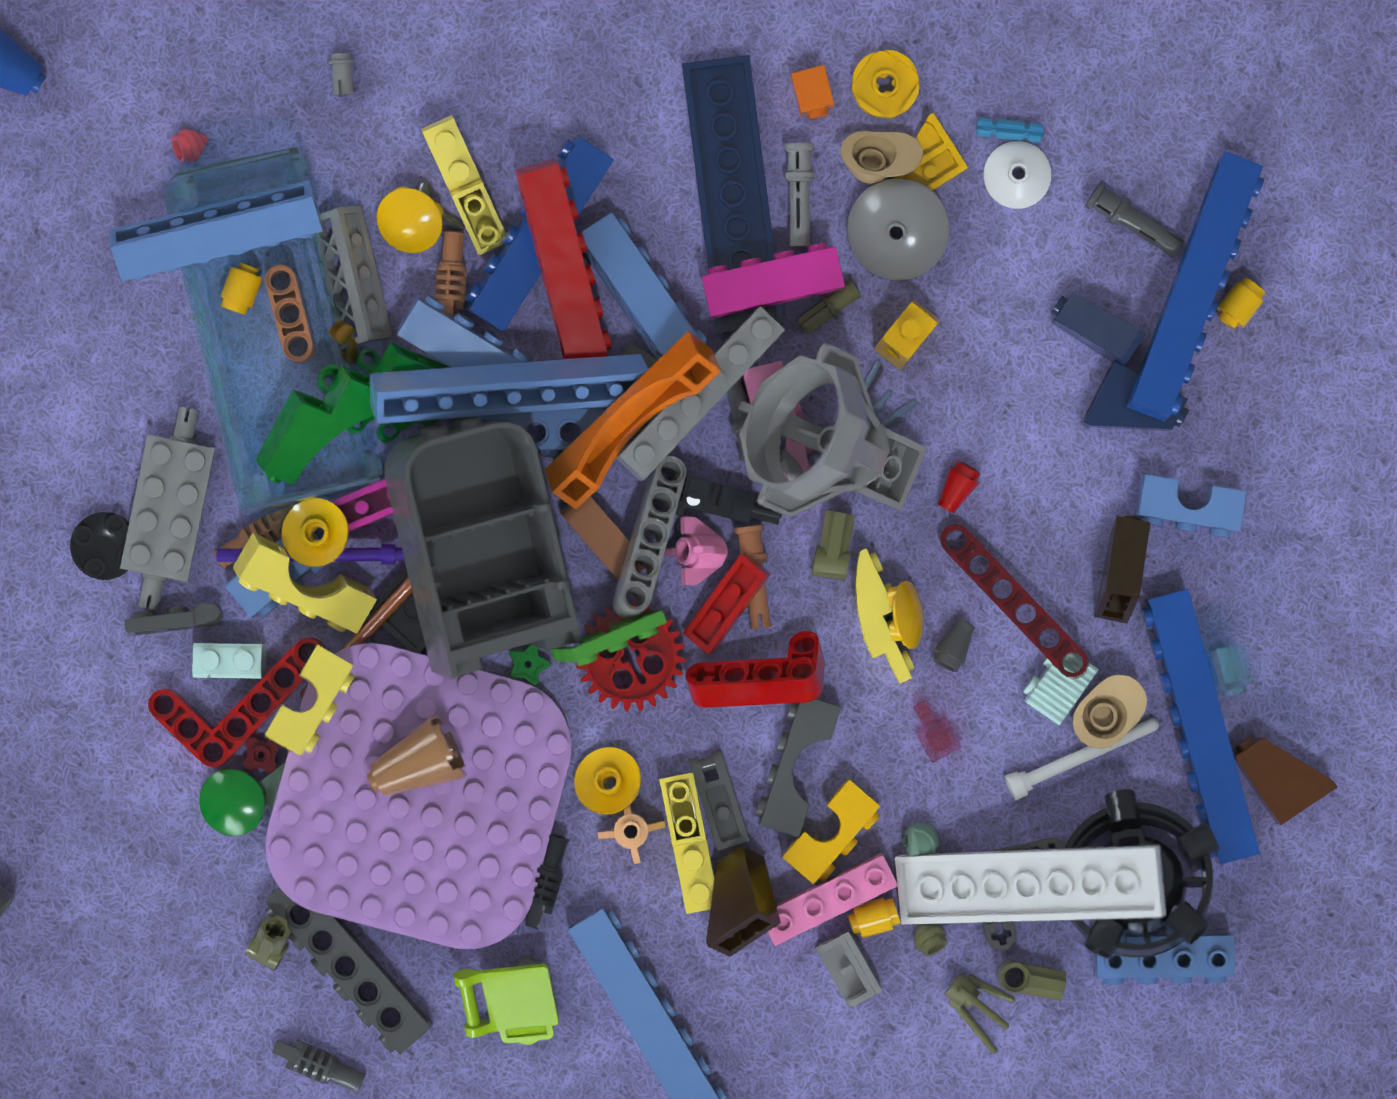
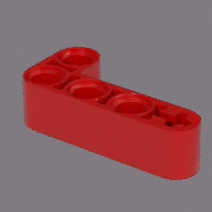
M802 631L790 639L787 658L701 662L692 665L687 670L685 677L692 701L698 707L806 703L817 699L822 693L825 660L819 637L811 631Z

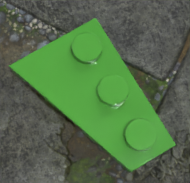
M649 610L633 619H625L608 627L610 632L606 634L604 631H598L581 636L582 642H579L577 646H561L550 650L555 661L577 662L579 666L597 660V653L608 649L609 653L627 647V640L638 636L639 639H644L659 632L657 627L667 623L663 610Z

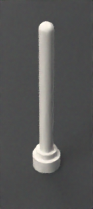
M1150 718L1136 724L1112 747L1097 749L1087 746L1027 774L1025 771L1020 773L1014 771L1004 776L1005 782L1015 801L1028 796L1027 792L1033 790V785L1156 731L1159 728V722L1155 718Z

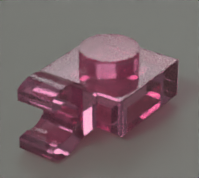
M925 700L913 706L924 727L915 732L931 763L962 747L945 716L936 721Z

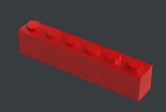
M555 159L515 169L563 359L608 356L607 350L612 349L611 341L607 330L602 331L598 318L604 317L599 298H593L590 286L595 285V278L591 266H585L582 253L587 252V247L582 232L576 233L573 220L579 219L574 200H568L565 187L570 186L566 167H560Z

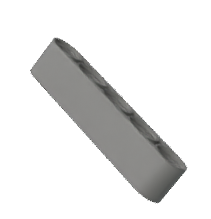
M667 456L647 477L613 598L614 611L623 619L637 617L649 606L653 596L686 477L685 464L675 456ZM661 469L668 470L673 476V481L664 479ZM652 500L661 502L664 506V512L657 511L653 507ZM649 531L655 536L656 544L649 543L644 538L643 532ZM635 562H639L646 567L647 575H641L636 571ZM626 594H632L636 597L638 607L629 605L626 600Z

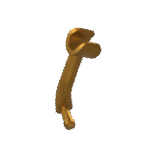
M338 320L329 329L328 334L340 345L346 343L347 349H342L340 356L346 358L347 363L354 364L358 357V345L352 335L355 329Z

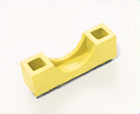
M256 533L251 534L233 566L239 578L238 582L242 586L254 592L258 588L268 592V596L279 604L286 605L289 602L298 606L297 609L309 618L322 617L327 620L329 626L340 632H345L347 629L358 634L377 601L370 587L343 574L319 586L299 584L289 577V556L283 546Z

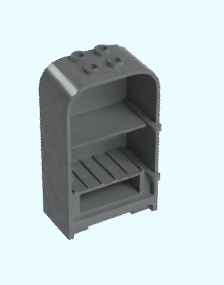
M480 417L454 418L450 420L451 426L449 427L447 425L438 426V424L418 428L419 435L408 437L394 446L389 452L384 465L385 481L431 671L450 679L481 670L480 657L525 644L550 650L571 643L582 642L570 593V583L566 576L551 512L552 506L548 499L535 443L531 435L521 426L510 422L481 419Z

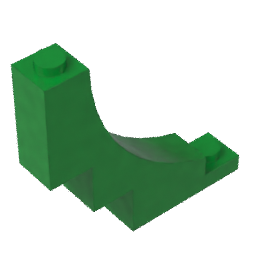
M390 342L374 373L451 367ZM341 366L323 401L293 389L256 457V461L262 470V475L275 483L284 481L294 485L306 465L328 442L353 425L374 416L370 406V377Z

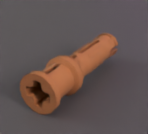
M764 524L734 528V533L738 534L740 554H748L764 568L763 562H767L768 553L764 552L761 531L764 530ZM765 582L748 605L750 629L760 628L758 614H761L763 628L772 626Z

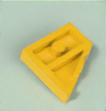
M934 113L928 116L915 138L922 147L923 156L921 163L914 171L892 178L911 179L924 184L934 191L968 169V166Z

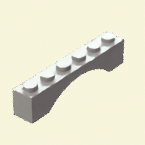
M761 306L756 308L715 352L714 355L721 372L697 395L683 398L660 411L618 454L616 459L639 481L645 480L785 329Z

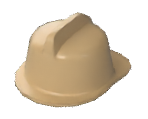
M858 131L848 135L842 142L840 149L841 158L849 168V172L856 179L866 184H876L886 180L888 177L906 175L918 167L923 156L920 143L914 137L900 132Z
M1127 675L1109 676L1101 681L1079 703L1074 711L1072 723L1075 734L1082 743L1097 749L1112 747L1139 722L1145 713L1147 705L1146 693L1139 681Z

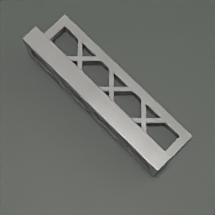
M362 205L337 207L321 213L322 232L315 233L314 236L335 323L338 320L348 325L351 320L355 322L358 337L354 339L357 345L392 338L393 335ZM327 220L331 221L333 229L331 239L326 235L324 221ZM335 254L339 256L341 263L339 271L334 268L333 264ZM343 287L347 289L349 296L347 304L342 302L340 294ZM346 343L340 345L341 350L347 349Z

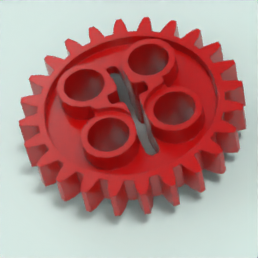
M633 601L631 606L637 607L636 601ZM649 604V606H648L644 611H642L641 613H644V612H646V611H649V610H650V604ZM606 606L605 612L607 617L603 619L599 615L594 614L593 617L597 625L593 627L585 624L584 628L591 634L598 631H604L606 634L610 632L609 626L625 619L618 616L617 613H613ZM667 620V623L658 626L659 632L648 637L643 643L638 644L631 641V639L627 640L632 651L638 649L640 652V656L636 658V661L646 679L645 684L639 682L630 662H622L621 657L625 655L624 649L618 650L612 658H604L597 653V660L582 666L576 665L577 669L587 670V674L580 679L581 682L591 680L593 683L588 691L589 694L597 690L602 692L598 701L600 703L607 697L612 698V709H615L619 701L624 702L625 712L629 711L631 703L636 702L639 711H642L644 700H648L653 707L656 706L655 695L657 694L665 699L668 698L664 688L666 685L676 688L677 685L671 679L672 676L683 675L681 670L675 668L676 663L686 662V658L677 656L676 652L683 649L685 644H675L674 639L681 632L674 631L670 633L668 630L673 620ZM656 654L662 658L664 664L659 673L650 674L644 669V660L648 655ZM620 669H625L632 674V684L626 689L616 687L613 682L615 672Z

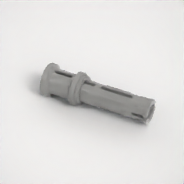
M784 144V150L788 151V172L784 174V179L790 183L789 247L811 246L810 182H813V179H815V173L811 171V151L814 150V144Z

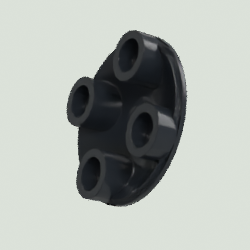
M98 512L84 518L75 527L70 540V552L76 566L87 576L98 580H110L125 574L128 570L120 569L129 522L122 516L111 512Z

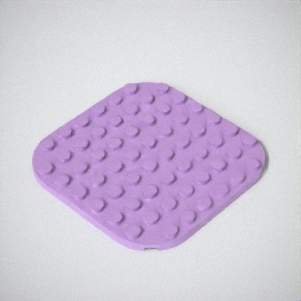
M368 643L354 645L335 653L336 656L354 665L350 673L355 675L346 693L340 690L337 693L333 703L338 705L328 724L321 721L315 733L319 734L320 738L311 753L304 751L301 756H298L288 751L265 838L267 864L275 882L292 901L308 910L456 949H478L501 941L522 923L532 905L535 895L534 887H537L538 884L535 882V877L539 878L540 876L537 868L540 867V864L543 865L550 839L549 835H551L569 768L571 737L562 712L551 698L530 684L480 670L450 679L431 671L428 656L400 648ZM310 682L306 687L299 712H306L315 704L316 691ZM439 714L445 721L444 724L440 725L443 733L451 732L465 763V767L461 769L467 772V776L456 781L386 796L380 791L375 793L367 778V773L371 772L370 764L430 717Z

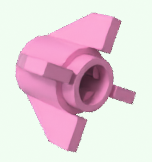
M680 517L681 534L687 535L677 541L675 548L665 549L664 556H676L677 561L687 567L681 568L682 585H698L723 565L728 554L727 545L720 535L698 518Z

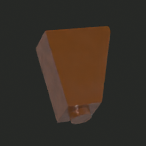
M1251 735L1234 746L1237 750L1233 754L1236 765L1276 824H1284L1338 788L1333 780L1265 738L1258 737L1254 740Z

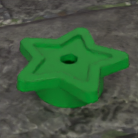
M529 645L525 651H509V656L514 663L509 678L513 680L525 678L531 685L536 687L538 685L539 673L550 667L551 662L540 657L538 647ZM527 661L531 662L532 664L530 668H527L525 666V663Z

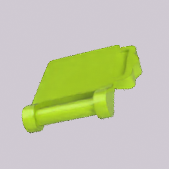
M547 964L487 970L462 969L453 974L455 986L460 988L467 1020L464 1024L467 1037L476 1038L499 1031L504 1043H521L524 1045H531L539 1040H548L553 1037L554 1026L559 1023V1015ZM481 982L490 1020L480 1019L473 985Z

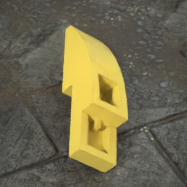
M450 115L422 128V133L478 255L503 245L502 239L506 234L453 116Z
M867 548L858 553L855 574V597L859 624L871 658L885 654L897 682L901 684L912 678L909 671L915 668L908 652L905 650L900 653L896 642L891 638L889 627L892 619L886 622L883 616L893 611V607L890 606L888 601V590L892 586L890 583L883 584L878 572L883 571V567L876 553L869 554Z
M692 772L659 779L686 914L710 910L715 878L694 774Z

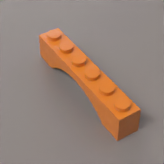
M689 331L681 337L544 469L552 493L574 509L579 508L601 486L617 455L646 422L669 405L683 398L697 395L721 372L713 350Z

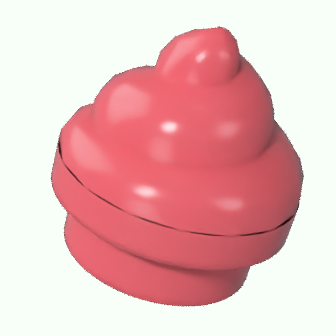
M188 129L178 131V135L173 136L171 139L177 159L180 162L188 161L189 163L200 159L201 153L205 150V144L209 141L205 135Z

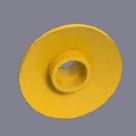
M311 498L301 501L288 512L282 526L283 545L290 557L302 565L309 567L325 566L342 554L348 542L349 526L342 510L328 500ZM318 528H322L324 531V535L320 540H316L314 537V533Z
M605 747L591 752L581 761L575 773L574 787L577 797L586 808L598 814H615L624 810L633 803L640 791L641 772L637 762L630 754L619 748ZM609 779H616V785L612 789H606V782Z

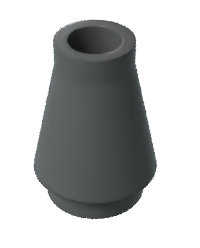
M957 619L953 627L933 650L935 653L933 661L949 671L957 672L959 667L965 664L971 636L975 627L966 621Z

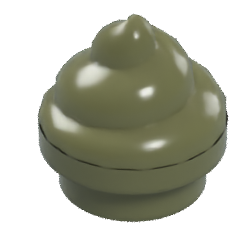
M916 924L914 946L925 957L936 954L948 944L945 938L946 931L942 926Z

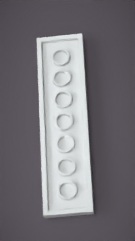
M1159 845L935 853L919 856L898 855L895 857L901 925L1152 918L1166 915Z

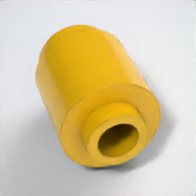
M239 263L238 268L231 267L220 295L223 298L220 306L246 316L248 308H253L263 278L257 276L259 269L243 263Z
M1244 277L1240 283L1236 282L1218 305L1217 310L1221 313L1218 319L1231 329H1235L1236 326L1244 328L1263 304L1262 298L1266 292L1252 280Z
M884 897L864 902L854 907V913L848 915L853 934L860 933L862 939L893 930V926L901 924L893 898L884 900Z

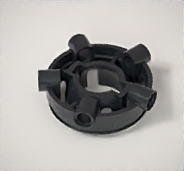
M1122 789L1106 794L1104 797L1106 808L1094 813L1082 822L1072 833L1064 849L1086 848L1095 838L1110 830L1112 842L1105 847L1159 845L1161 864L1165 871L1163 888L1166 915L1152 918L1096 919L1092 929L1082 919L1071 920L1076 929L1086 938L1084 946L1101 957L1111 959L1114 954L1133 958L1150 957L1167 952L1184 941L1189 945L1193 944L1210 924L1204 917L1209 908L1213 892V868L1210 854L1219 850L1212 831L1205 822L1193 827L1187 820L1169 809L1150 803L1137 802L1134 790ZM1141 825L1160 828L1177 837V848L1191 872L1194 873L1201 870L1202 877H1186L1182 863L1176 854L1160 841L1145 837ZM1203 887L1197 910L1185 901L1186 888ZM1166 926V933L1169 936L1150 942V934ZM1126 934L1133 936L1143 935L1145 943H1125L1127 940Z

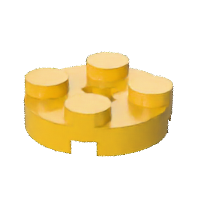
M894 50L873 52L865 56L856 66L852 77V94L857 105L866 114L878 119H893L907 112L916 101L919 93V77L915 65L904 54ZM887 76H890L893 79L891 85L895 89L892 92L886 90L884 93H881L878 90L880 85L876 80L879 77L885 79Z

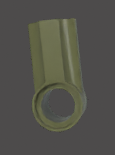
M825 511L820 545H817L812 568L813 576L840 581L846 580L851 552L848 549L855 515Z
M279 915L272 918L265 917L251 940L245 955L275 971L290 945L286 943L291 933L287 926V920Z
M1006 960L997 967L996 980L1002 988L1011 993H1022L1061 1001L1065 991L1067 972L1021 963L1015 960ZM1011 968H1019L1021 972L1020 981L1015 985H1008L1005 981V974Z

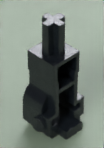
M689 476L685 477L675 513L677 516H682L684 508L745 523H749L751 518L775 525L779 524L782 516L781 513L758 504L757 499H755L756 493Z

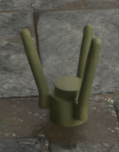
M960 973L945 992V995L951 999L948 1004L961 1015L990 1052L995 1054L997 1048L962 1005L969 1008L973 1004L1004 1029H1008L1009 1024L977 998L981 992L976 988L1010 1003H1014L1015 998L978 980L972 974L967 978Z

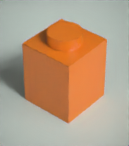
M821 65L791 73L790 79L800 117L808 115L809 120H816L828 116V110L834 108V100L825 66Z

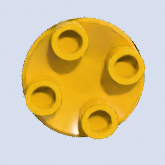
M400 186L387 194L379 204L377 210L378 229L385 241L393 248L405 253H420L431 248L439 239L442 232L443 208L424 192Z
M902 581L898 586L890 587L888 590V601L890 606L893 607L894 619L890 623L889 631L893 641H901L907 648L914 649L920 644L922 639L924 611L915 586L909 581Z

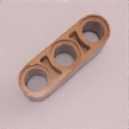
M275 265L267 271L265 285L282 350L291 361L298 364L307 363L315 356L316 343L299 278L288 266ZM288 273L290 275L291 282L287 289H275L274 279L278 274ZM288 306H297L299 309L298 319L293 323H285L282 318L283 310ZM298 338H303L308 343L307 352L302 356H294L291 352V345Z
M591 496L577 509L568 504L559 513L619 580L629 540ZM635 562V569L638 573L646 568L643 564Z

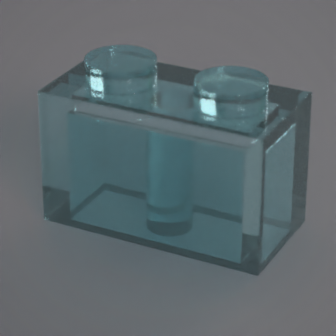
M1231 643L1205 650L1216 691L1221 692L1222 696L1227 695V697L1247 692L1246 685L1253 684L1254 680L1244 643Z

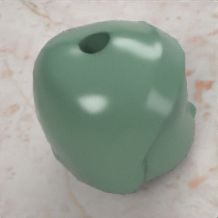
M929 823L911 824L907 827L903 836L904 848L908 856L935 854L939 849L940 840L937 829Z

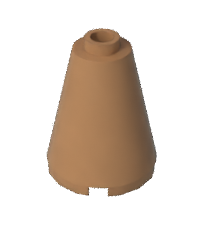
M439 714L430 717L370 764L371 772L367 773V778L375 793L380 791L386 796L456 781L467 776V772L461 769L465 767V763L451 732L443 733L440 725L444 724L445 721Z

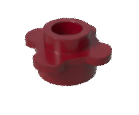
M251 737L246 741L245 746L248 751L247 758L243 761L244 767L249 771L257 768L264 769L267 773L273 772L277 768L275 756L279 750V744L272 740L259 741L256 737ZM259 752L264 753L263 758L258 757Z

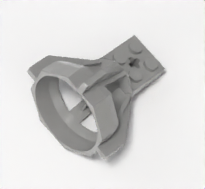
M827 343L821 345L815 360L800 355L761 382L753 403L749 404L741 401L738 408L748 413L740 432L748 477L750 480L763 485L757 502L788 517L801 513L846 491L858 492L901 511L927 450V447L885 428L875 416L857 357ZM835 384L839 397V413L834 427L823 428L791 414L796 405L809 392L822 385ZM782 436L823 453L810 470L792 481L786 478L780 462V442Z

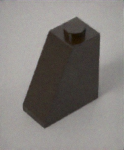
M1135 516L1116 517L1110 533L1094 617L1128 623L1140 597L1150 522L1141 521V519Z
M743 845L732 850L730 854L719 860L716 864L706 938L708 947L731 957L781 923L765 858Z

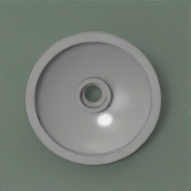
M906 178L886 179L867 188L854 203L847 224L849 244L857 260L871 273L890 280H908L930 270L943 255L950 231L948 214L939 197L924 184ZM895 226L900 227L903 231V236L894 238L890 233L891 228Z

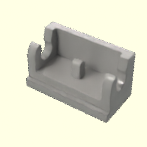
M848 929L815 947L848 1007L857 1006L882 992L880 985Z

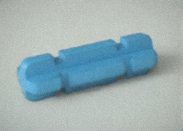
M981 117L977 121L976 134L980 137L990 138L991 135H995V138L1022 141L1025 138L1027 142L1036 143L1041 142L1043 137V125L1041 123L1030 122L1029 125H1025L1023 121L997 119L996 122L992 121V118Z

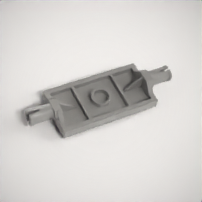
M179 406L173 436H169V439L147 435L120 569L139 572L144 577L137 607L147 608L149 596L151 595L149 609L159 611L164 581H168V578L184 582L189 581L215 454V448L196 445V441H193L200 411L190 409L188 421L185 422L188 409Z

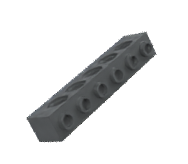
M280 888L276 889L264 900L268 905L265 909L267 914L271 918L279 915L287 920L288 929L291 931L289 935L290 940L300 950L305 947L314 957L310 960L312 965L323 976L326 973L331 976L336 982L333 986L335 991L343 1000L348 1001L351 999L359 1008L356 1011L357 1016L366 1026L370 1027L373 1024L381 1033L378 1039L389 1052L392 1053L396 1050L401 1055L432 1027L433 1023L340 918L309 910V920L305 923L297 922L293 917L292 911L294 906L298 904L285 895ZM325 930L331 934L333 939L331 947L321 948L316 944L315 935L317 931ZM348 956L354 960L355 970L353 973L344 974L339 970L337 963L340 957ZM372 982L376 985L378 995L375 999L369 1000L361 995L360 986L362 983ZM389 1007L397 1009L401 1015L400 1023L396 1025L387 1024L383 1019V1010Z

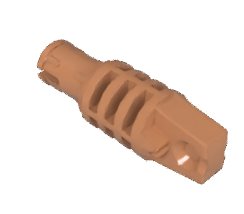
M443 232L442 262H439V265H437L435 298L445 304L443 310L455 317L459 310H465L467 267H465L466 264L462 263L465 233Z
M296 504L273 513L269 512L240 529L238 537L219 548H244L252 533H256L275 543L282 538L284 519ZM217 548L213 550L215 557ZM219 562L223 569L227 568V566L234 563Z

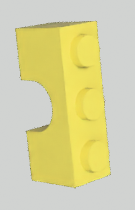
M317 645L299 674L301 678L310 682L315 688V704L306 712H295L282 705L264 736L298 756H301L304 751L311 753L320 738V735L315 733L321 721L328 724L338 705L333 703L339 690L346 693L355 675L350 673L354 665Z

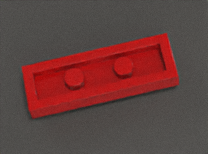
M741 553L683 634L708 655L713 654L771 574L748 554Z

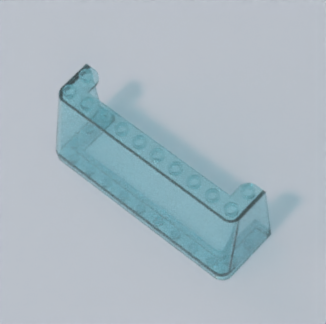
M298 147L178 170L163 188L167 214L170 215L302 182L304 176L308 175L307 162L304 155H299ZM316 233L308 238H294L282 241L276 246H262L250 249L240 255L230 254L215 258L208 263H194L181 267L239 507L244 517L296 505L301 501L312 498L321 499L361 489L379 482V475L382 474L379 456L373 455L369 449L364 450L363 446L367 445L364 429L359 434H351L345 430L328 442L306 465L294 485L284 481L275 483L268 480L266 471L262 472L256 461L257 455L292 390L295 389L323 401L326 394L317 387L316 378L318 373L327 365L349 368L347 360H342L339 347L342 345L337 343L328 334L329 329L333 326L331 314L334 313V304L331 295L325 293L323 281L326 280V272L323 262L317 260L315 248L318 247V239ZM239 263L259 269L257 276L263 278L253 308H248L246 316L220 306L223 299L220 295L231 267L238 268ZM275 265L288 266L299 278L316 343L315 356L307 363L298 364L291 361L282 350L265 285L266 273ZM288 273L278 274L274 279L275 289H287L291 282L290 275ZM288 306L283 310L282 318L285 323H293L298 319L299 309L297 306ZM298 338L294 340L291 345V352L294 356H302L307 352L308 343L305 339ZM328 377L324 378L325 384L331 387L333 380ZM358 423L353 425L356 428L360 427L358 426Z

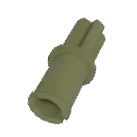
M849 279L844 283V290L832 292L826 297L822 295L820 302L797 318L798 325L806 334H810L830 318L834 317L836 319L838 317L837 313L856 299L862 297Z

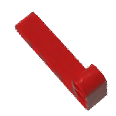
M316 638L299 640L215 728L173 689L155 691L148 701L149 711L202 764L207 767L224 765L306 681L299 676L307 663L301 656L303 646L307 643H312L315 646L319 645L324 649L326 648ZM283 668H289L294 673V682L289 687L281 686L277 679L279 671ZM260 692L267 694L271 701L269 709L265 712H260L254 706V698ZM164 694L169 695L174 702V707L168 714L162 713L158 708V700ZM236 717L242 718L247 724V730L241 737L234 735L230 729L231 721ZM187 718L194 719L199 727L198 733L193 738L186 736L182 731V724ZM211 742H217L223 748V756L218 761H213L207 756L206 750Z

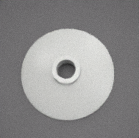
M1012 141L1002 144L990 154L986 161L983 173L985 187L990 196L1005 207L1013 209L1030 207L1040 201L1049 189L1051 182L1049 161L1039 148L1028 142ZM1017 167L1022 168L1025 173L1024 178L1020 180L1015 179L1012 175V170Z

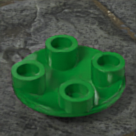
M224 768L212 774L205 781L200 792L199 805L205 821L214 830L228 836H240L252 831L260 823L265 811L267 794L264 786L259 784L250 774L238 769Z

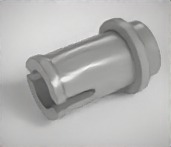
M351 53L331 54V61H328V65L332 67L333 96L355 94L352 75V64H355V60L351 59Z

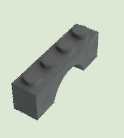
M818 699L806 703H791L787 715L788 719L793 720L789 733L782 731L776 750L782 752L778 765H771L766 783L772 786L768 798L761 796L755 816L761 817L759 823L761 826L799 838L810 805L795 789L792 774L793 766L798 755L807 746L818 741L831 740L841 710L840 706Z

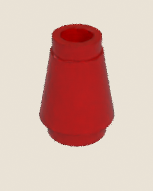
M957 460L954 467L950 466L937 504L955 513L957 508L961 506L980 483L978 478L981 473L968 464Z

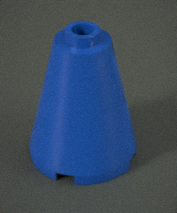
M0 27V88L28 96L30 90L37 94L46 78L41 73L44 66Z

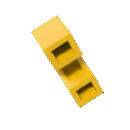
M847 779L826 803L839 818L840 825L836 835L831 839L821 841L813 838L803 830L799 838L797 837L782 854V858L812 884L818 879L823 883L836 868L832 862L840 853L846 856L858 843L854 837L862 827L868 831L880 817V814L876 812L880 805L850 779Z

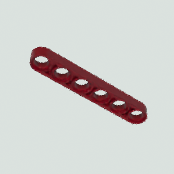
M958 524L946 527L940 537L941 546L945 552L1062 675L1069 679H1079L1084 676L1089 667L1088 657L1084 651L965 527ZM954 531L962 532L966 538L964 546L957 550L951 549L947 545V537ZM981 555L986 557L989 561V567L986 572L982 574L973 573L970 570V561L975 556ZM999 580H1007L1012 584V593L1007 598H997L993 594V587ZM1025 604L1033 606L1036 611L1035 618L1029 623L1020 622L1016 616L1018 608ZM1046 629H1053L1059 634V642L1052 648L1044 647L1040 643V635ZM1073 653L1078 654L1083 660L1082 668L1074 673L1066 671L1063 666L1065 657Z

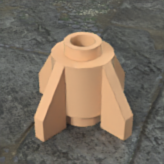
M630 805L624 809V815L616 821L614 829L600 831L597 834L598 839L615 838L622 847L631 849L633 862L638 864L641 863L638 847L646 841L648 832L665 828L666 825L665 820L647 823L640 814L632 812ZM628 825H633L638 830V833L633 838H629V835L624 833V829Z

